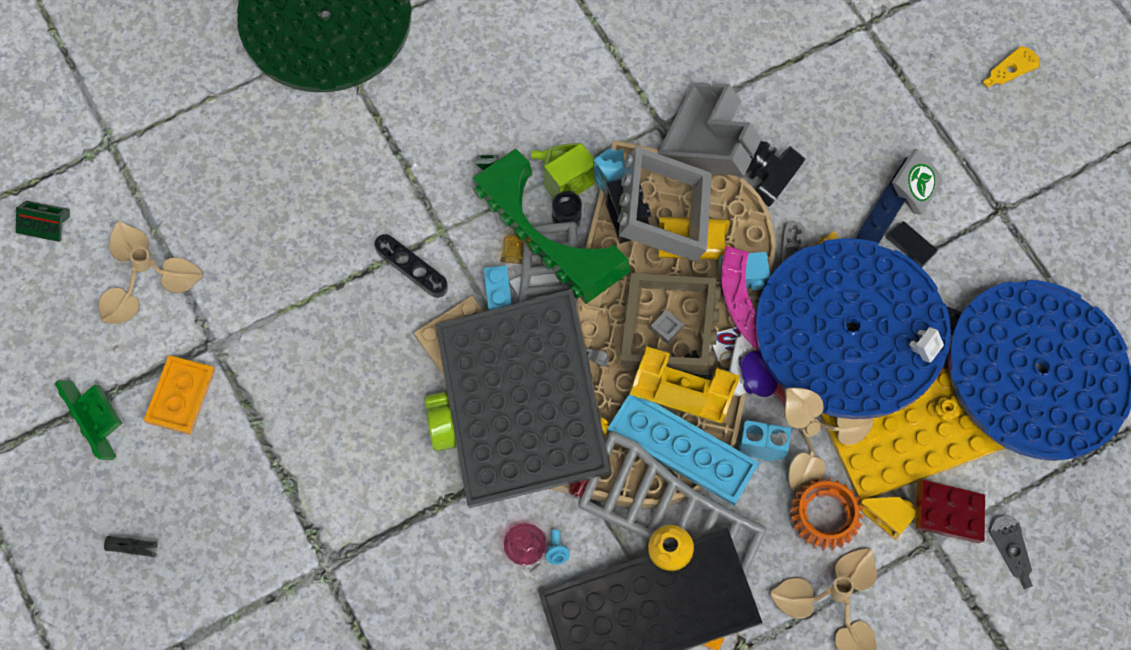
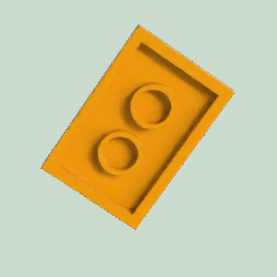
M169 355L143 421L146 424L191 435L215 373V368Z

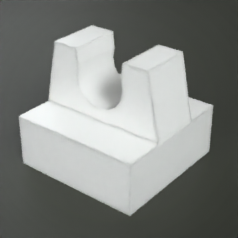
M929 327L927 331L920 330L917 333L920 338L919 342L911 341L909 345L912 351L921 356L922 360L931 363L944 344L938 330Z

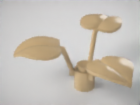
M118 221L112 231L109 247L112 256L120 262L131 260L132 273L127 293L121 288H112L102 294L99 300L100 319L104 323L119 324L129 321L137 314L140 302L136 297L130 296L133 292L137 272H145L150 267H153L158 274L163 275L161 277L162 286L172 293H182L189 290L202 279L203 273L195 264L182 258L167 259L163 263V270H161L154 260H150L149 251L147 250L149 246L147 236L139 229Z
M786 388L785 419L790 426L802 432L801 437L805 440L809 449V455L805 452H799L790 462L788 482L793 492L801 491L802 486H808L811 480L816 483L819 478L822 479L824 477L825 463L820 457L814 456L815 452L809 436L816 435L820 427L832 431H838L837 439L840 443L845 445L856 444L867 436L871 430L874 418L845 419L837 417V426L823 423L816 419L823 412V401L818 394L805 388Z
M872 549L856 550L841 557L835 566V576L837 578L832 588H827L826 591L817 597H813L814 590L811 584L802 578L788 579L771 590L770 595L777 608L787 616L796 619L810 616L814 610L812 602H818L825 596L831 595L836 602L845 604L846 628H841L836 633L835 646L837 650H876V637L872 628L864 621H856L851 625L849 613V598L853 590H867L874 585L877 579V569Z

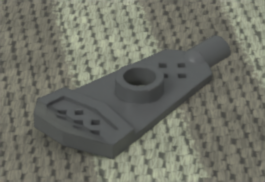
M1009 515L996 518L989 531L990 536L1013 577L1020 579L1023 589L1033 587L1029 577L1032 567L1019 521ZM1017 548L1019 556H1014L1011 553V549Z

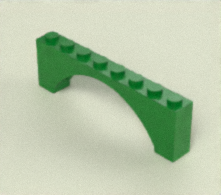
M515 148L472 178L475 188H473L474 193L480 200L484 199L488 208L493 213L497 212L500 215L503 224L506 227L510 226L520 241L524 240L533 255L538 254L541 257L544 266L548 270L552 269L555 272L560 283H566L569 289H573L576 299L580 298L587 304L631 272L629 260L614 244L609 248L599 249L570 247L554 242L534 229L526 219L522 209L524 188L528 178L532 176L529 161Z

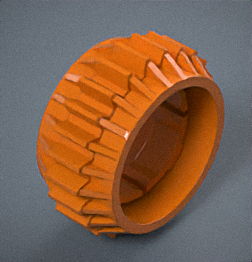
M819 478L816 483L811 480L808 486L803 485L800 489L801 492L797 491L796 499L792 500L791 505L793 507L789 511L793 515L790 522L795 524L793 531L799 532L798 538L803 537L806 540V545L811 543L813 544V549L818 546L822 548V551H825L827 547L834 551L836 545L843 548L845 542L849 544L852 541V537L858 534L856 529H860L862 526L859 521L863 518V515L859 513L863 507L858 505L859 497H854V490L850 491L847 488V484L842 485L839 483V480L833 482L830 478L826 481ZM815 496H829L838 500L841 506H845V524L838 529L837 533L835 531L830 533L820 532L813 527L812 523H807V505L810 501L814 500Z

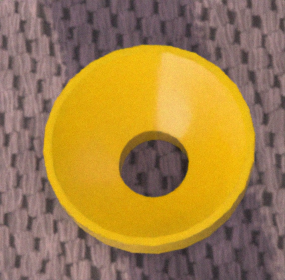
M666 525L660 527L652 534L648 544V552L652 562L657 567L666 571H676L682 569L690 562L694 552V544L689 533L683 528L676 525ZM667 538H673L678 542V547L675 551L667 552L664 550L663 542Z

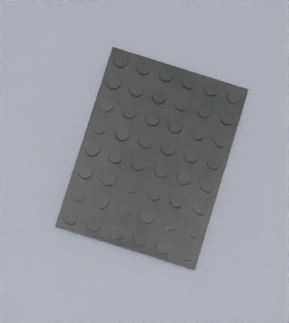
M573 289L436 324L464 490L469 508L612 474Z

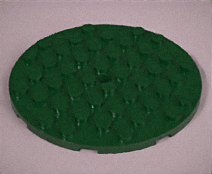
M239 0L237 28L247 55L265 75L293 89L308 92H333L360 85L381 73L393 62L407 40L412 11L410 0ZM324 11L330 12L331 15L323 17V19L319 16Z

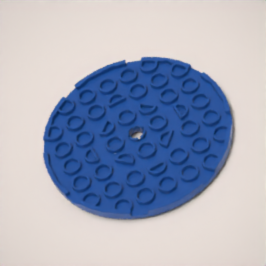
M842 238L826 240L822 244L810 248L808 246L794 253L771 275L758 304L756 338L767 369L784 390L797 387L815 392L823 401L822 413L829 416L845 419L878 418L895 413L914 403L924 395L937 379L945 363L950 346L951 327L947 306L943 303L937 291L938 287L931 277L916 262L897 250L892 251L879 246L877 242L864 239ZM850 322L856 323L859 326V331H847L846 324ZM929 327L938 330L944 344L931 363L922 360L921 356L912 351L909 345L911 341L919 342L920 338L917 333L920 330L927 331Z
M1026 280L1025 282L1014 283L1010 281L996 285L977 296L961 313L952 330L948 352V369L953 389L960 404L971 420L987 436L1003 447L1026 457L1058 461L1087 455L1107 443L1119 431L1131 410V365L1126 352L1128 348L1121 334L1112 321L1097 306H1091L1088 302L1081 299L1082 295L1046 281ZM1035 365H1044L1046 373L1041 374Z

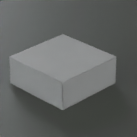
M665 310L650 326V330L669 344L683 329L684 324L669 311Z

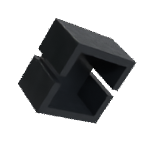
M622 179L607 183L605 205L620 244L632 241L619 236L620 223L617 221L622 207L619 205L621 195L623 194ZM640 185L636 220L650 225L648 218L651 217L649 205L647 203L644 204L642 200L643 190Z

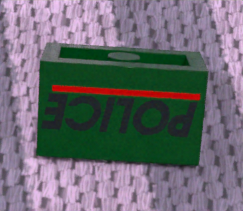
M26 200L16 207V233L60 242L62 223L70 218V209Z

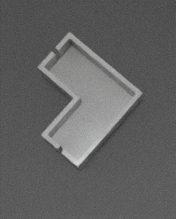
M693 82L657 154L712 174L744 177L752 161L750 156H754L762 139L750 122L732 121L741 100L730 84L713 83L711 86L710 83Z

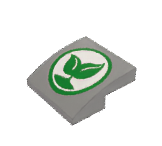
M913 149L892 184L898 196L908 200L913 213L922 215L943 183V180L929 159L918 149Z

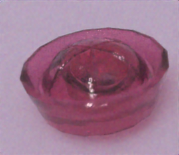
M528 523L512 527L506 534L503 543L507 557L515 564L523 566L532 565L539 561L545 554L547 547L546 537L542 530Z

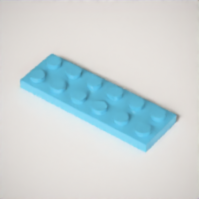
M628 395L609 428H607L608 433L616 432L638 442L659 463L733 506L736 505L759 465V462L660 405L632 395Z

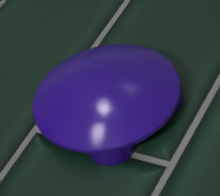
M752 351L739 359L745 391L748 394L754 393L760 397L771 396L776 391L778 383L767 369L761 353Z

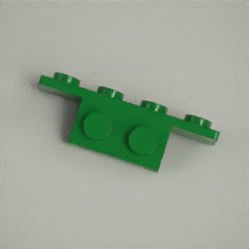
M57 380L55 386L58 389V394L68 406L70 415L79 425L80 432L90 444L94 456L99 460H113L116 458V454L106 437L118 428L122 422L101 386L93 385L81 396L72 381Z

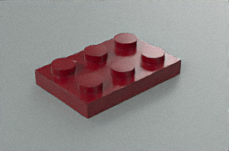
M923 479L917 481L915 529L978 544L985 542L986 494Z

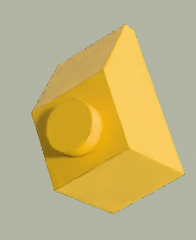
M900 497L864 499L860 504L863 507L860 512L895 540L916 517L915 506L908 500H902Z

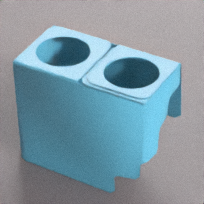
M609 148L594 159V180L605 195H607V183L620 180L625 174V167H623L624 149L617 152V149L611 151V148Z
M745 420L739 434L737 450L751 458L771 462L783 460L788 453L791 428ZM779 432L786 433L787 442L782 446H777L771 442L770 435H777ZM746 433L762 435L763 437L761 440L754 442L747 438Z

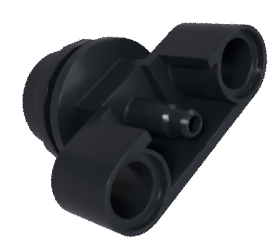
M761 141L754 156H750L752 161L746 174L750 171V179L758 176L762 180L755 191L760 195L765 205L769 207L778 198L806 158L791 146L778 158L775 155L777 148L773 147L770 150V144L767 141Z

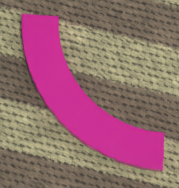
M725 246L721 265V286L725 305L738 331L760 352L756 338V311L746 289V265L749 253Z

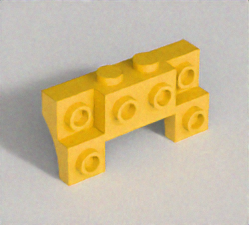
M646 346L632 381L629 395L722 423L739 383L740 375L716 368L711 380H707L666 367L670 353Z

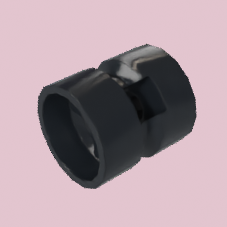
M563 191L557 194L552 202L553 224L574 221L578 227L582 217L581 199L577 194L570 191Z

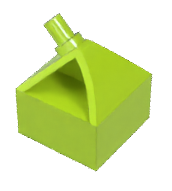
M582 143L557 145L549 148V150L544 149V151L532 150L531 159L542 160V163H545L544 187L553 199L563 191H570L579 195L596 184L594 180V158Z

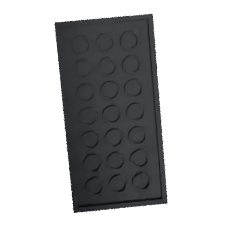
M728 528L693 539V556L690 562L680 570H662L652 562L649 555L538 592L556 650H689L762 625V619ZM678 545L666 548L664 550H666L667 552H673L677 549Z

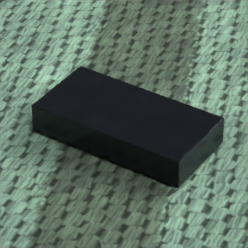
M905 221L899 224L887 237L889 241L921 268L938 252L932 244Z

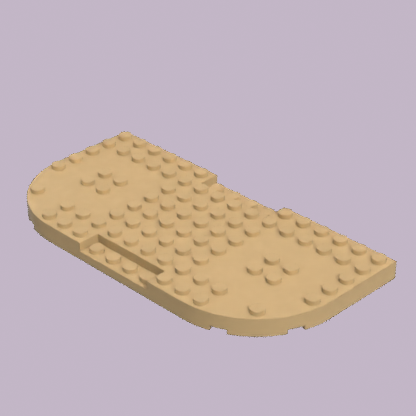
M613 140L611 151L617 149V152L624 149V162L626 161L627 154H630L636 146L654 153H658L659 150ZM641 168L640 185L643 190L642 200L650 208L651 217L648 218L650 225L658 227L659 217L690 218L692 185ZM712 174L709 218L729 219L730 224L728 234H725V245H730V247L748 253L767 252L771 277L776 242L771 215L765 203L755 189L743 178ZM600 190L585 249L609 248L614 244L628 258L631 271L589 303L585 304L580 298L578 299V312L586 348L603 351L609 358L605 367L591 360L589 362L600 417L607 420L609 426L628 397L632 381L637 372L636 370H623L620 361L631 273L716 278L717 287L721 286L717 266L719 260L698 259L695 262L689 259L658 258L657 248L633 240L620 244L605 205L606 195ZM642 288L634 354L643 355L647 346L670 353L669 357H684L688 353L692 355L691 351L696 350L701 358L708 292ZM749 288L747 293L757 313L759 300L764 289L752 290ZM721 291V300L716 301V308L719 309V321L714 323L713 328L717 332L736 327L728 313ZM665 310L669 311L684 324L683 329L669 344L650 330V326ZM732 351L723 352L720 355L719 361L715 354L714 366H710L712 376L716 368L724 371L729 370L732 357L722 360V357L727 353L733 354ZM746 393L739 397L732 396L727 414L722 423L661 404L658 405L734 448ZM615 443L609 456L612 474L600 477L591 497L592 500L606 502L629 449ZM638 455L615 505L631 507L649 466ZM664 466L675 477L699 493L704 489ZM655 474L640 509L658 507L668 484L659 474ZM572 483L549 490L570 494L569 489ZM676 489L669 506L685 501L688 497Z

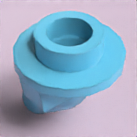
M551 530V546H547L545 551L547 562L553 565H560L570 557V551L567 546L561 545V530Z

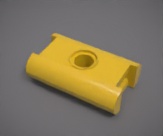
M659 217L658 228L689 238L690 218ZM709 218L707 251L699 259L719 260V256H723L725 246H730L725 245V234H728L730 224L729 219ZM658 249V258L686 259Z

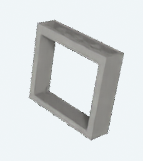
M636 146L630 154H627L626 161L623 164V167H625V174L621 181L623 194L619 201V205L622 207L617 221L620 223L619 236L696 262L707 251L712 173ZM641 168L692 185L689 238L636 220Z

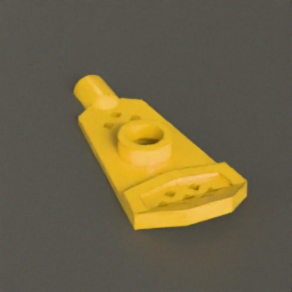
M1020 46L990 71V77L985 79L983 84L986 88L995 83L1002 85L1028 72H1032L1039 68L1040 58L1032 49ZM1008 67L1013 68V69H1014V72H1013V73L1008 72V71H1007V68H1008Z

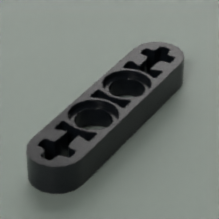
M383 234L376 238L374 245L376 253L432 297L440 298L447 293L448 284L446 278L392 236ZM389 242L390 249L394 251L392 255L388 248H381L382 243L386 245ZM404 254L409 257V260L405 264H399L396 258ZM417 268H424L426 270V274L420 278L414 276L413 272ZM432 282L437 285L441 283L442 288L434 290Z

